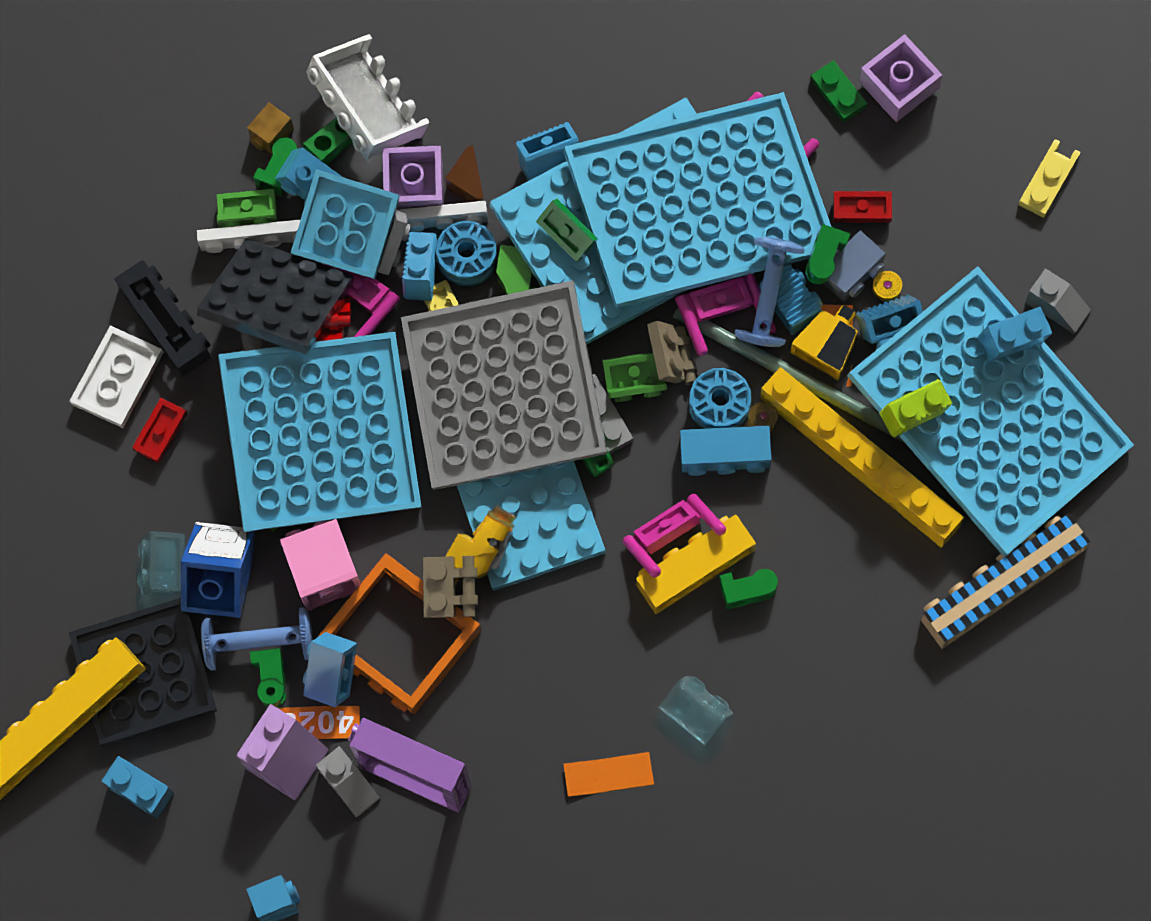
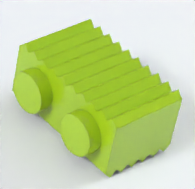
M937 379L888 403L880 411V416L891 436L897 437L909 429L912 430L919 424L922 425L929 419L932 420L939 414L942 415L951 406L952 401L942 382Z

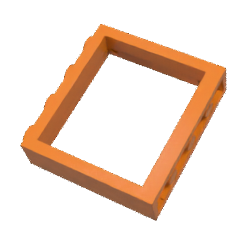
M385 553L319 636L325 632L336 635L385 573L424 602L423 581ZM456 606V617L446 619L459 628L462 633L411 696L358 655L355 656L353 675L358 677L362 674L370 680L367 685L380 695L383 692L387 693L393 698L391 703L397 709L402 710L404 713L409 710L415 715L481 632L480 624L471 617H463V611Z

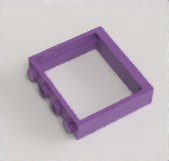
M362 718L359 725L354 724L348 741L351 742L349 746L360 769L452 811L460 812L472 787L465 763L366 718Z

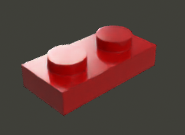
M892 191L833 192V223L892 222Z
M160 398L132 446L133 451L160 463L186 418L187 411Z

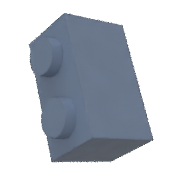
M859 231L847 243L843 251H838L833 259L835 264L834 272L824 285L843 302L850 296L855 298L865 287L863 283L870 276L874 279L884 269L885 265L883 263L886 253L862 231Z

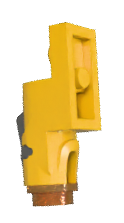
M495 505L493 510L488 511L484 520L472 533L474 538L466 534H458L446 556L455 557V568H463L462 556H474V568H477L478 573L477 578L486 575L489 569H499L513 534L512 530L515 526L513 522L516 517Z

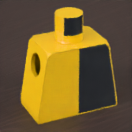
M841 305L835 316L822 310L793 341L791 353L839 381L857 338L858 331L850 326L856 313L844 305Z

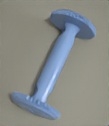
M757 237L754 239L753 244L769 248L753 330L736 329L735 335L738 339L751 344L781 347L785 344L786 340L770 335L786 253L804 254L805 250L801 245L791 241L772 237ZM776 255L779 256V259L777 261L774 260V257ZM764 323L765 326L761 329L760 324Z
M304 607L299 609L300 625L215 635L211 618H206L202 622L201 631L202 650L206 666L211 671L216 670L217 652L302 643L304 659L309 660L307 648L313 640V630L308 610Z

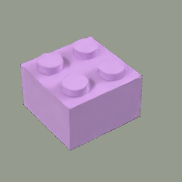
M905 34L861 68L859 83L895 122L899 121L940 89L942 74Z
M441 146L383 148V190L401 195L396 210L444 205Z

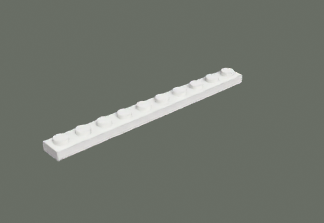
M486 201L397 210L406 213L407 222L410 224L409 232H421L425 228L431 227L444 230L451 224L460 221H474L479 224L488 222ZM300 220L197 230V240L201 251L208 253H219L227 248L238 250L246 238L270 247H276L285 242L294 243Z

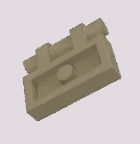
M660 321L648 324L659 380L675 384L685 380L686 385H692L696 380L695 372H697L696 362L692 361L690 352L692 343L690 337L686 334L685 327L679 326L674 328L673 325Z
M453 556L423 557L424 618L456 617V605H463V617H475V605H478V595H475V578L478 577L477 568H474V556H462L463 568H455V557ZM455 578H463V595L455 596Z

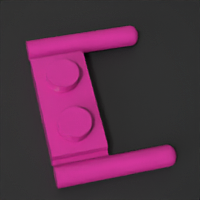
M321 263L322 265L353 275V282L346 296L370 314H373L354 337L371 335L401 300L398 295L391 292L376 279Z
M754 274L675 298L697 355L704 356L708 352L697 323L745 309L751 305H754L757 311L761 290ZM773 320L770 335L776 332V327L774 325Z
M691 494L686 502L684 500L680 501L633 531L635 535L624 537L623 544L650 576L656 578L661 574V569L647 554L648 552L651 555L700 523L699 520L701 518L719 536L725 534L726 526L696 494Z

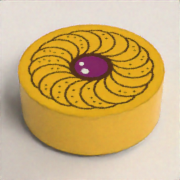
M883 271L874 278L873 293L879 300L889 302L890 299L895 300L901 293L902 280L892 271Z

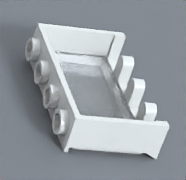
M370 34L312 56L306 71L309 81L317 87L325 105L331 108L337 117L340 127L346 130L352 139L355 149L362 154L366 161L375 155L383 153V148H395L412 140L422 139L430 123L427 118L419 121L417 124L412 118L416 109L414 101L408 100L402 103L397 96L401 86L399 79L395 77L387 81L382 74L385 67L383 56L380 55L373 59L367 52L372 40Z

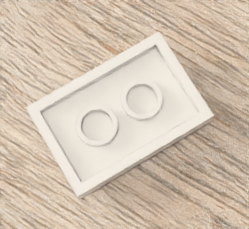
M110 326L69 402L77 408L124 428L162 357L163 350Z

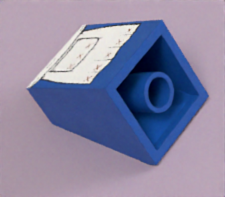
M195 523L181 559V611L241 617L254 558L255 531L243 532V527Z

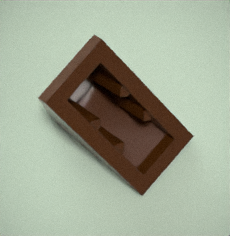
M473 145L467 146L445 177L446 189L467 202L484 201Z

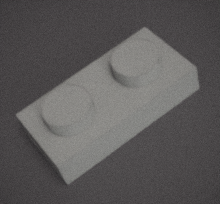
M397 210L395 212L378 268L379 273L389 275L392 266L396 267L398 265L401 251L398 248L401 240H407L410 231V224H408L406 213Z

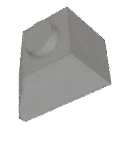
M1046 268L1030 289L1025 302L1034 309L1041 306L1045 316L1073 334L1076 333L1091 311L1071 284Z
M340 746L316 764L320 774L356 818L380 799Z

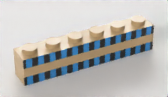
M1070 514L1063 518H1060L1059 515L1055 516L1044 525L1046 528L1038 535L1033 532L1021 543V547L1011 551L1005 557L1000 554L996 558L998 561L990 568L987 565L979 568L972 574L974 579L965 585L963 582H959L948 591V597L942 601L936 598L923 608L925 612L922 615L921 621L942 649L1087 550L1091 541Z

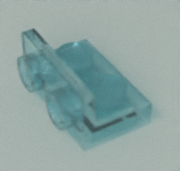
M150 531L139 541L137 552L138 557H141V568L138 572L137 582L138 586H141V595L148 596L152 592L181 594V559L185 551V534Z
M686 675L677 681L658 708L703 745H707L723 723L732 716L733 712L728 709L729 704L717 695L712 696L705 690L706 686L696 677Z

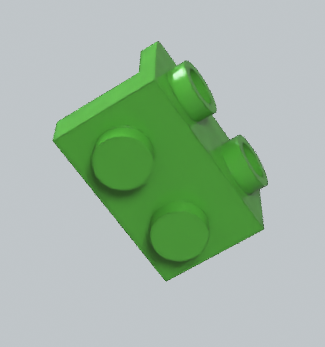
M274 189L217 194V223L219 228L277 222Z
M653 352L602 360L607 395L609 398H614L615 402L632 400V395L642 393L644 397H655L661 395L662 390H667L666 382L659 380Z

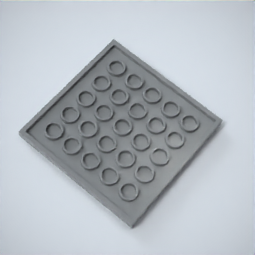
M573 280L401 317L433 490L608 454Z

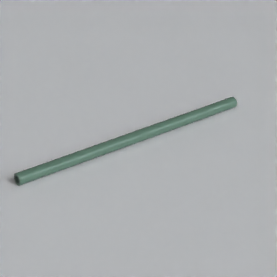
M677 308L673 318L684 323L680 310ZM709 320L697 323L701 333L774 373L780 367L783 368L814 395L891 436L880 413L757 346L738 339L733 333ZM899 435L897 437H893L901 441L902 443L906 444Z

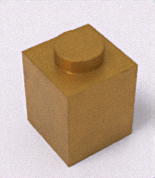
M268 102L247 129L250 135V142L260 151L266 149L273 154L272 147L275 141L280 138H287L294 130L289 116Z

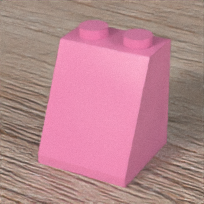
M336 519L316 522L313 528L302 531V529L293 530L285 535L286 538L280 540L299 595L308 611L351 596L360 585Z

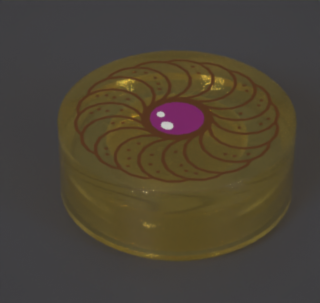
M759 402L751 407L748 414L750 427L769 426V430L772 431L777 424L778 413L773 405Z

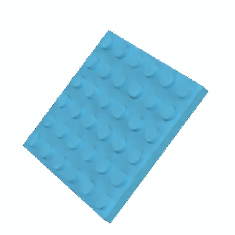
M395 332L314 342L307 354L280 346L218 355L243 532L421 507Z

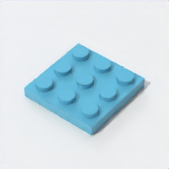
M316 169L291 254L375 279L401 195Z

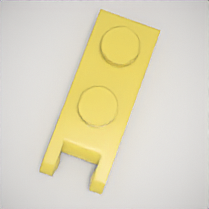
M1056 139L1053 141L1018 204L1042 218L1047 214L1081 153L1075 150L1070 159L1056 152L1060 145V141Z

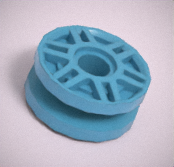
M460 221L451 224L442 231L436 244L437 264L440 272L449 282L458 286L472 287L483 283L492 275L497 266V245L493 234L485 226L474 221ZM465 250H470L474 253L470 257L460 256V253Z
M713 368L702 373L693 382L689 398V412L694 422L701 429L740 427L748 417L751 405V390L746 380L737 372L726 368ZM716 397H723L727 400V404L719 406L712 400Z

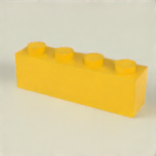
M736 514L731 518L724 516L719 519L726 526L724 535L719 536L713 530L706 534L699 532L688 540L689 545L681 550L674 548L663 556L664 561L657 564L661 569V574L658 577H651L644 568L638 572L639 577L636 578V586L655 614H658L755 551L756 542Z

